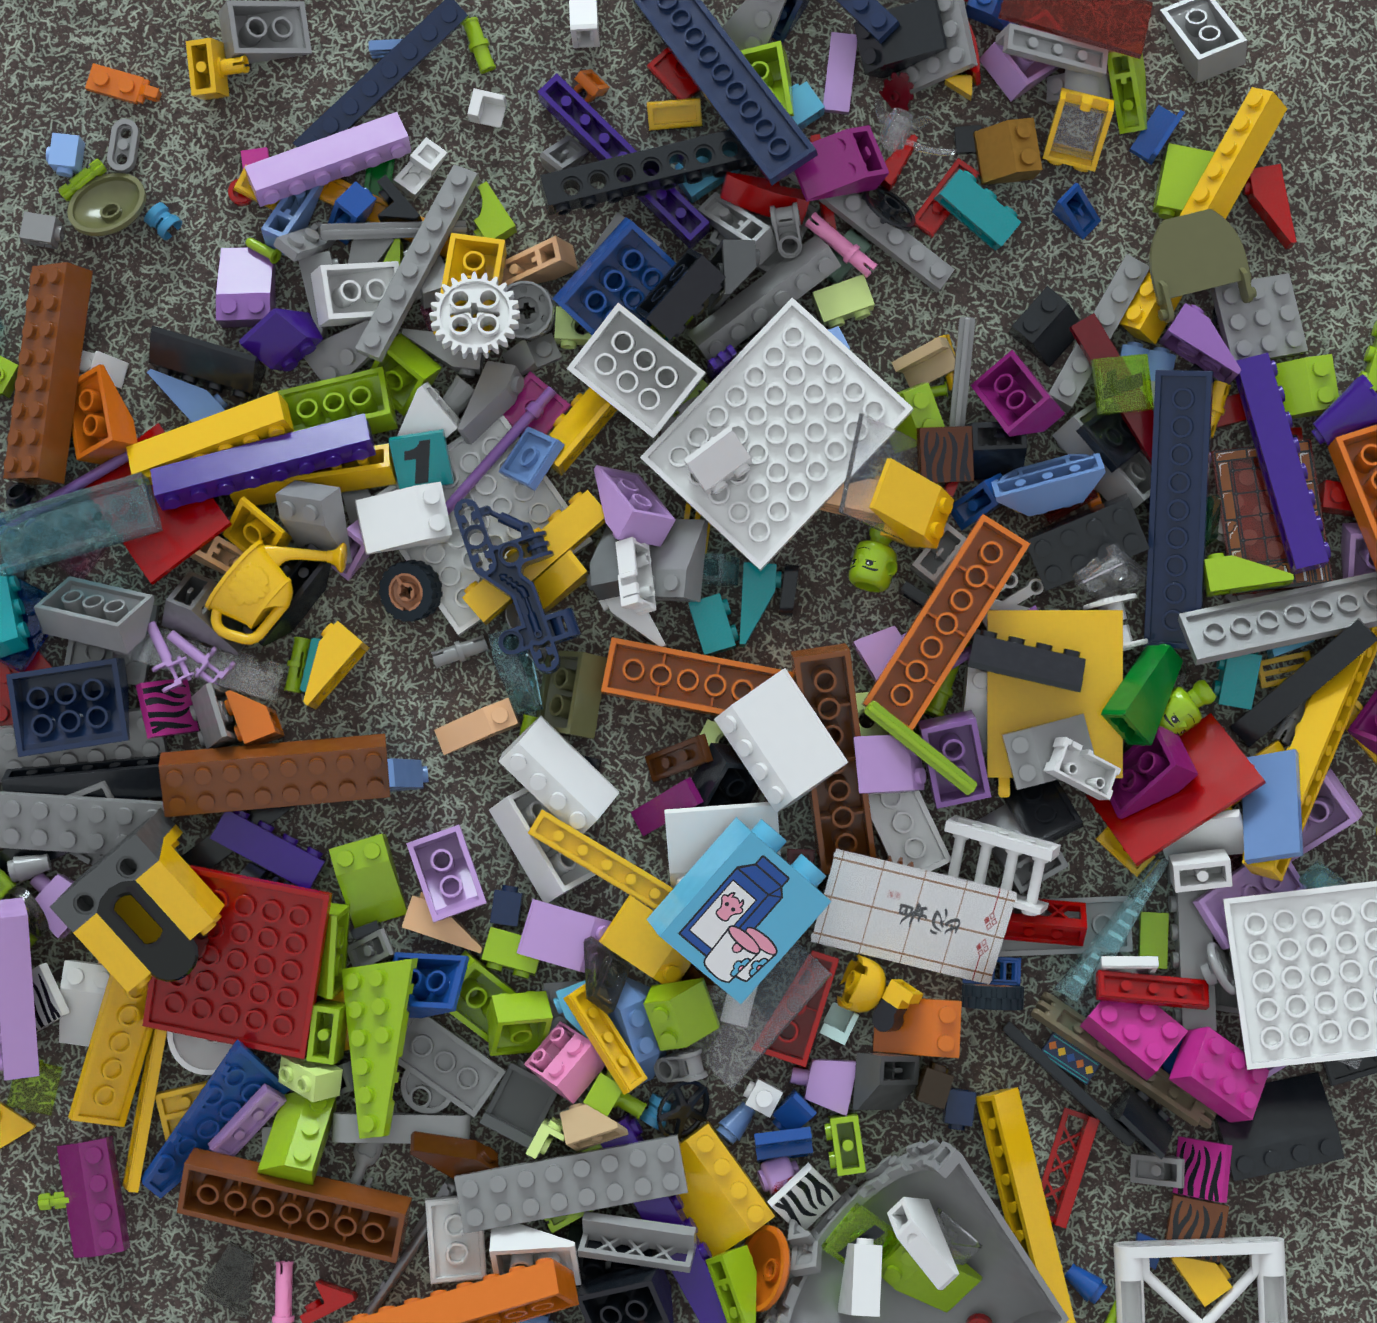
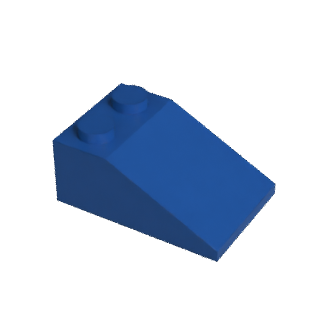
M394 953L393 961L418 958L417 968L413 969L411 983H414L413 993L409 994L407 1011L409 1012V1018H425L456 1011L469 961L468 956Z

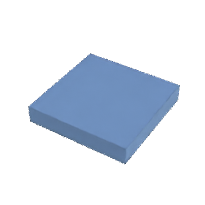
M527 427L501 466L499 473L535 491L563 449L564 444L558 439Z

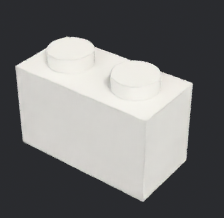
M1225 849L1168 855L1170 881L1175 893L1233 887L1231 861Z

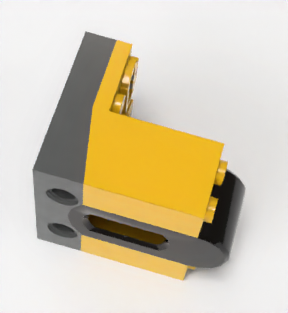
M162 808L158 809L79 876L50 906L53 912L127 992L135 986L141 989L152 979L151 976L161 981L172 982L189 975L206 952L209 943L208 932L222 917L219 913L225 906L176 852L175 848L180 844L177 839L183 832L170 817H165Z

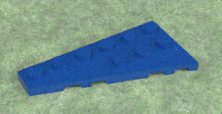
M237 1039L141 1176L142 1184L161 1199L182 1181L184 1163L193 1148L212 1151L208 1143L264 1083L284 1095L290 1091V1088L279 1083V1076Z

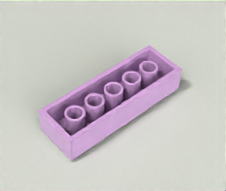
M23 897L0 900V1071H3L4 1081L39 1076L29 923Z

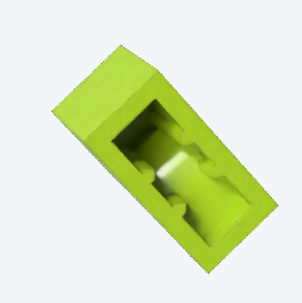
M487 181L479 185L478 190L482 198V209L479 217L474 220L477 229L473 233L475 236L506 240L517 233L516 226Z

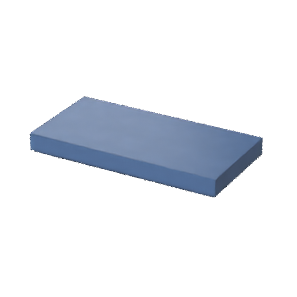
M1296 749L1247 757L1266 783L1242 798L1244 861L1247 864L1303 856L1299 753Z

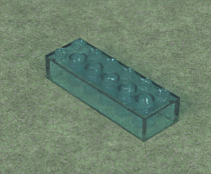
M140 472L0 513V576L5 577L163 531L149 478Z

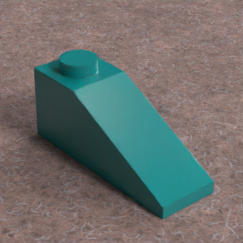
M744 562L739 647L746 646L775 595V588H781L782 571H776L777 564L768 563L761 571L750 562Z

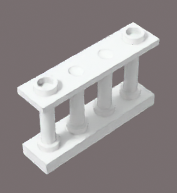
M957 815L946 820L944 831L952 833L955 840L948 873H942L943 875L972 881L959 877L965 842L970 838L979 841L981 845L975 879L972 882L985 884L992 848L998 846L1005 848V852H1007L1001 889L1012 891L1018 856L1026 854L1032 856V860H1034L1027 896L1016 894L1012 907L1021 909L1023 914L1029 916L1040 915L1048 909L1049 903L1038 900L1045 863L1051 862L1059 856L1060 844Z

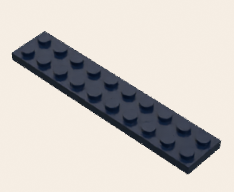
M633 0L634 4L771 186L818 156L816 148L701 0Z
M1156 370L1148 535V546L1150 549L1148 550L1144 629V639L1147 638L1148 643L1144 647L1147 645L1167 644L1175 649H1189L1179 625L1178 616L1180 613L1203 609L1214 371Z

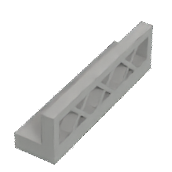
M1009 23L996 35L995 44L1003 46V53L1098 78L1106 75L1107 48Z
M584 1212L582 1218L583 1235L578 1248V1257L690 1273L697 1247L696 1227ZM589 1240L601 1241L603 1246L597 1249L587 1248ZM619 1245H628L631 1250L621 1253L617 1252L614 1248ZM647 1249H655L659 1254L648 1257L642 1252ZM675 1253L687 1254L685 1262L675 1261L670 1256Z

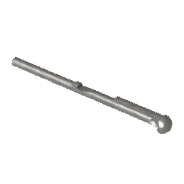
M448 1178L435 1197L456 1195L454 1179ZM426 1211L410 1234L414 1236L413 1240L395 1265L388 1280L384 1279L382 1281L379 1291L364 1313L371 1315L378 1312V1309L382 1306L426 1240Z

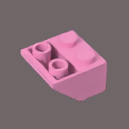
M561 1021L524 1063L529 1070L550 1088L572 1104L577 1101L605 1067L604 1062L590 1040Z

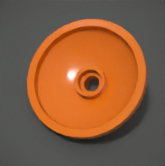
M763 1225L751 1234L744 1244L748 1246L757 1271L756 1312L767 1311L780 1299L790 1275L791 1257L788 1242L782 1231L772 1225Z

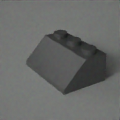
M723 239L707 259L726 277L722 281L723 286L720 291L714 296L710 295L708 297V315L716 312L742 285L756 266L759 265L760 251L756 249L755 240Z

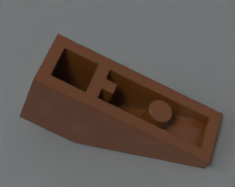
M417 1131L411 1134L410 1154L454 1179L455 1175L498 1168V1153L493 1148L485 1146L477 1140Z

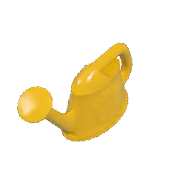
M262 540L256 541L229 568L206 601L205 608L212 610L210 621L213 630L218 636L226 640L245 645L258 643L289 608L292 600V580L285 575L280 565L289 560L325 561L334 565L338 572L343 573L347 564L346 543L340 544L334 550L321 551L265 545ZM222 614L247 625L250 629L255 628L263 619L264 621L253 633L246 634L225 627L222 623Z

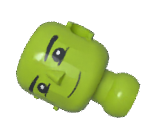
M875 523L871 526L869 531L870 540L861 541L857 544L849 569V581L855 587L875 593L883 592L890 587L893 575L896 574L898 568L897 554L889 546L893 540L880 535L882 523Z
M1198 680L1188 692L1182 687H1173L1159 726L1181 736L1197 725L1202 719V714L1198 708L1203 705L1212 704L1216 699V695L1205 680Z

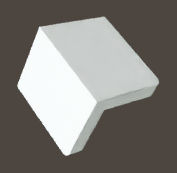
M474 88L467 113L469 121L501 128L507 106L505 95Z

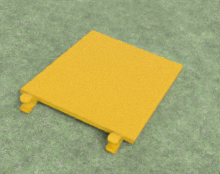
M988 610L987 631L998 633L997 639L1008 641L1009 636L1025 639L1024 645L1035 647L1036 642L1053 646V652L1063 654L1064 649L1081 652L1079 658L1086 659L1081 692L987 671V777L998 778L999 797L1007 798L1010 796V778H1013L1002 734L1084 714L1094 755L1121 768L1120 774L1116 775V778H1123V738L1101 715L1104 707L1123 681V610Z

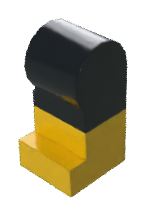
M891 979L873 1013L872 1023L874 1027L881 1032L899 1030L903 1025V1015L909 1005L919 1004L924 994L902 979Z

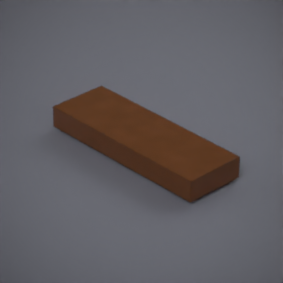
M705 734L697 735L645 756L653 783L713 761Z

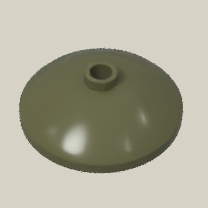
M110 173L94 178L77 190L71 198L67 209L68 219L74 229L84 235L107 236L120 232L130 226L143 211L147 196L145 188L139 179L126 173Z

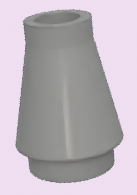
M48 854L14 856L13 860L7 861L8 872L12 882L19 881L23 883L52 869Z

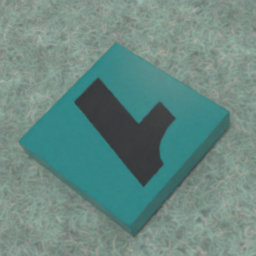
M444 429L389 438L399 489L441 482L442 485L454 484Z

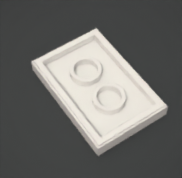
M1240 809L1222 811L1163 849L1166 861H1169L1168 855L1217 849H1225L1228 855L1243 854L1244 834Z
M457 1195L425 1198L431 1284L482 1279L487 1275L484 1230L464 1234Z

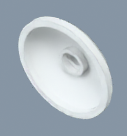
M167 1031L168 1045L173 1057L182 1067L200 1075H212L233 1046L232 1044Z

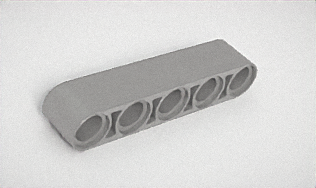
M334 1112L332 1142L411 1144V1134L414 1131L470 1139L471 1115L457 1116L453 1113H393L390 1134L388 1136L359 1139L357 1112Z

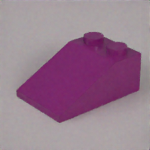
M1159 726L1152 745H1133L1123 754V778H1115L1112 786L1113 793L1110 799L1118 818L1123 819L1178 793L1198 775L1179 735Z

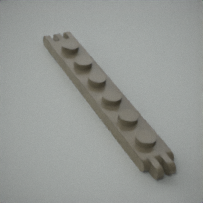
M1043 992L1041 1000L1037 1002L1036 1008L1031 1012V1016L1189 1124L1193 1126L1201 1125L1207 1129L1211 1127L1212 1120L1215 1119L1217 1113L1170 1081L1169 1073L1159 1068L1146 1081L1080 1027L1086 1017L1049 992Z

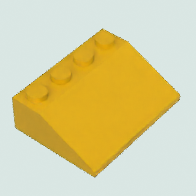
M709 1121L679 1142L688 1186V1193L679 1194L684 1204L682 1210L687 1218L691 1217L698 1229L696 1235L701 1243L705 1242L712 1257L727 1251L775 1217L773 1209Z

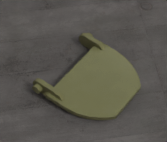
M1207 209L1166 219L1160 223L1154 234L1149 254L1151 280L1156 301L1161 309L1158 311L1160 321H1165L1166 323L1174 321L1175 315L1171 298L1235 282L1238 283L1240 296L1244 303L1252 302L1253 298L1257 296L1255 287L1251 286L1252 278L1243 244L1234 228L1220 214L1212 209Z

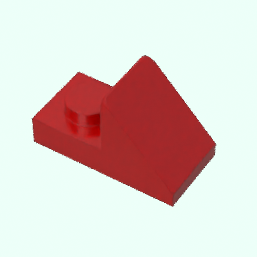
M319 1278L315 1284L324 1302H321L320 1298L304 1306L306 1311L299 1317L302 1323H312L355 1301L359 1296L354 1290Z

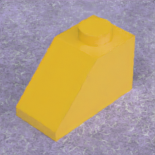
M1169 1257L1197 1300L1204 1307L1233 1288L1228 1282L1231 1276L1222 1263L1217 1265L1213 1261L1195 1257Z

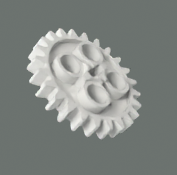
M473 272L471 279H467L466 275L462 273V281L460 282L452 277L451 287L442 284L444 294L435 293V298L438 302H431V309L434 312L429 313L430 321H433L431 323L432 331H437L435 333L436 340H443L442 346L444 349L451 346L452 355L457 354L459 350L462 351L463 359H466L469 353H473L474 360H477L479 353H483L487 359L489 357L488 351L491 349L494 353L499 354L498 345L508 347L506 338H515L513 330L519 329V322L516 320L520 319V311L517 310L519 308L518 300H513L515 298L514 292H507V283L498 286V277L488 281L487 273H484L481 279H477L476 272ZM461 300L467 302L464 306L455 305L456 302ZM486 300L495 301V303L490 306H486L483 304V302ZM488 325H492L495 327V329L492 331L483 330V328ZM459 326L467 327L463 332L455 331Z

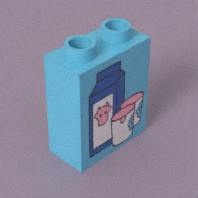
M736 817L651 913L647 921L664 941L738 1003L742 1004L831 901L817 888L826 877L820 869L802 854L792 864L788 863L777 853L787 841L764 820L761 819L751 830Z

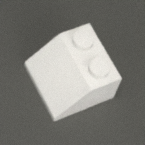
M730 426L684 459L688 470L707 495L712 492L714 494L721 492L728 486L727 481L733 476L739 478L750 470L749 465L752 463L750 455Z

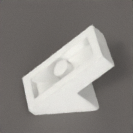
M82 350L79 376L101 364L106 368L115 387L122 389L129 363L100 351L91 353Z

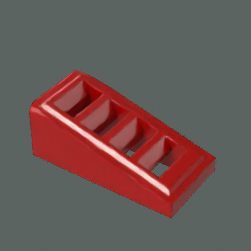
M915 134L911 135L885 161L889 174L882 181L881 185L888 191L892 190L916 147L918 137Z

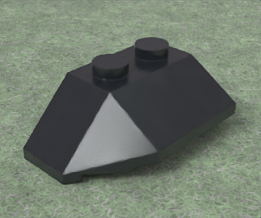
M311 543L304 547H298L301 549L319 550ZM289 560L280 565L285 575L292 580L293 596L289 608L267 635L258 642L261 646L264 647L293 632L326 590L331 568L330 563L325 561ZM264 619L253 629L243 624L242 630L247 634H251L260 626Z

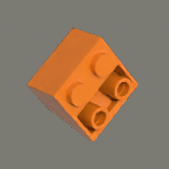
M229 690L225 692L227 700L224 701L228 714L230 716L234 715L237 725L234 726V731L239 742L243 741L245 745L266 744L285 736L275 710L234 691Z

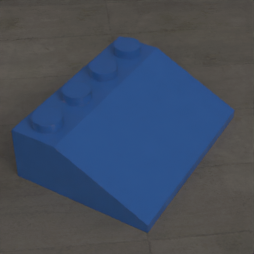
M625 217L552 299L591 335L595 333L617 303H620L647 325L648 322L635 309L676 262L633 221Z

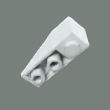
M903 1197L887 1212L896 1238L938 1290H943L959 1275V1272L929 1199Z

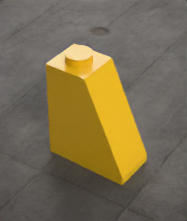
M571 550L566 552L533 582L545 613L587 581L586 576L589 575L587 570Z

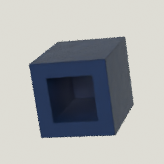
M502 885V890H494L490 923L520 926L524 893H518L519 887Z
M956 1088L950 1089L942 1116V1121L948 1124L949 1129L965 1131V1126H973L976 1092Z

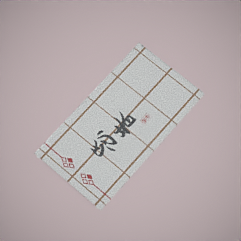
M836 849L833 854L834 858L824 895L831 903L816 919L815 927L811 934V942L990 985L1011 913L1017 900V892Z

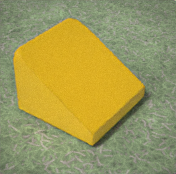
M955 75L945 79V86L971 101V75Z

